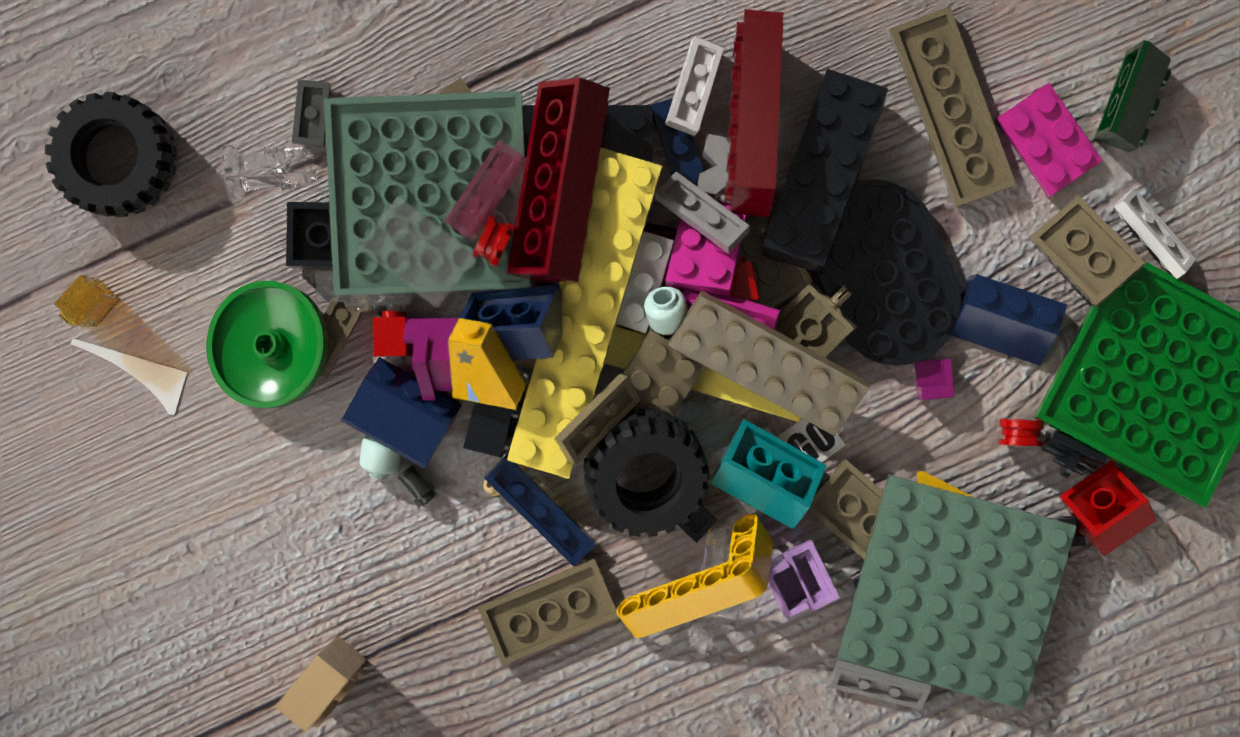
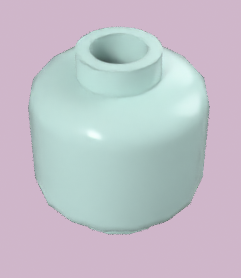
M660 287L652 291L645 299L644 309L650 327L659 334H674L688 312L683 293L673 287Z
M368 436L363 438L360 466L369 472V476L385 479L388 477V474L395 473L400 469L401 455Z

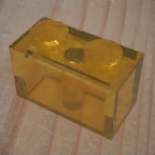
M80 275L54 305L61 310L59 316L73 327L75 325L97 327L119 303L121 298L100 279Z

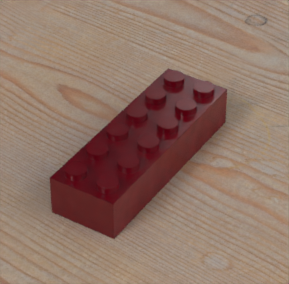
M745 10L743 22H737L736 34L733 42L734 66L732 67L731 75L733 89L729 109L731 123H729L728 143L730 145L726 164L728 179L725 186V202H730V211L733 214L769 217L776 190L784 12Z
M581 77L539 82L507 274L536 282L579 281L590 208L593 202L595 178L598 171L600 147L603 140L606 111L608 109L609 87Z

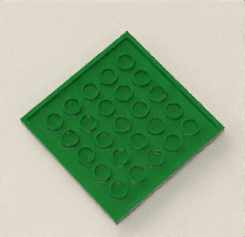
M1146 262L1141 270L1097 308L1093 304L1091 305L1034 418L1044 421L1046 425L1107 455L1113 461L1199 507L1206 508L1240 441V312Z

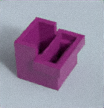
M458 318L406 319L403 340L405 344L412 345L413 357L411 368L415 371L423 400H436L437 391H452L448 340L458 322Z

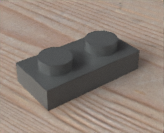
M298 79L292 134L293 144L325 147L324 98L331 97V83Z

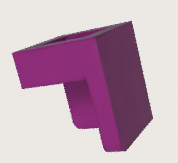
M951 359L914 363L917 399L927 400L954 397Z

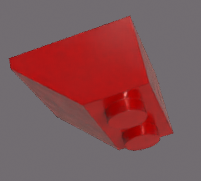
M1109 461L1059 496L1071 516L1077 518L1078 526L1084 535L1103 556H1106L1156 521L1149 500L1112 461Z

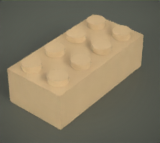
M337 636L314 658L275 708L304 732H307L312 725L319 728L366 671L361 666L367 659Z

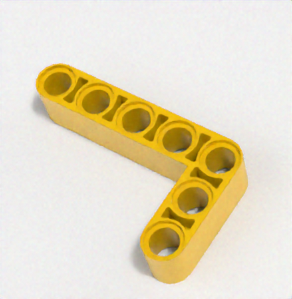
M755 514L742 516L736 521L732 529L729 559L727 562L630 596L620 603L616 610L617 615L635 638H642L759 597L765 592L769 583L773 546L771 535Z

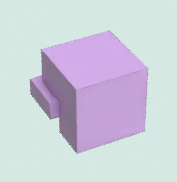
M811 539L783 552L782 557L771 562L768 585L786 619L807 609L811 612L840 598Z

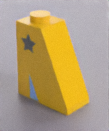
M459 318L448 340L453 398L516 410L525 390V382L492 325Z

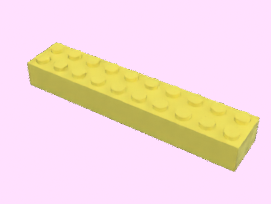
M600 147L598 171L595 178L593 202L590 208L579 281L559 282L561 288L563 336L553 358L536 359L508 454V461L564 478H570L574 464L567 461L554 438L594 399L661 174V165Z

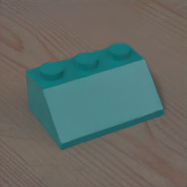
M743 419L722 456L710 483L794 530L810 508L827 465Z

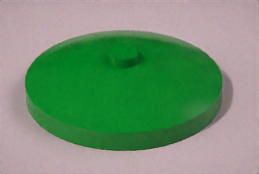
M256 281L246 284L232 292L220 304L210 322L206 340V353L211 373L220 388L228 396L241 404L268 409L289 405L307 394L322 374L329 346L327 326L318 306L300 289L277 281Z

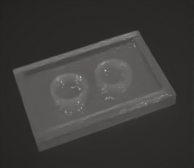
M397 196L358 248L437 308L475 260L472 257L473 252L400 196Z

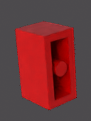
M382 311V317H373L374 356H413L412 345L405 344L403 339L406 319L415 318L407 317V312Z

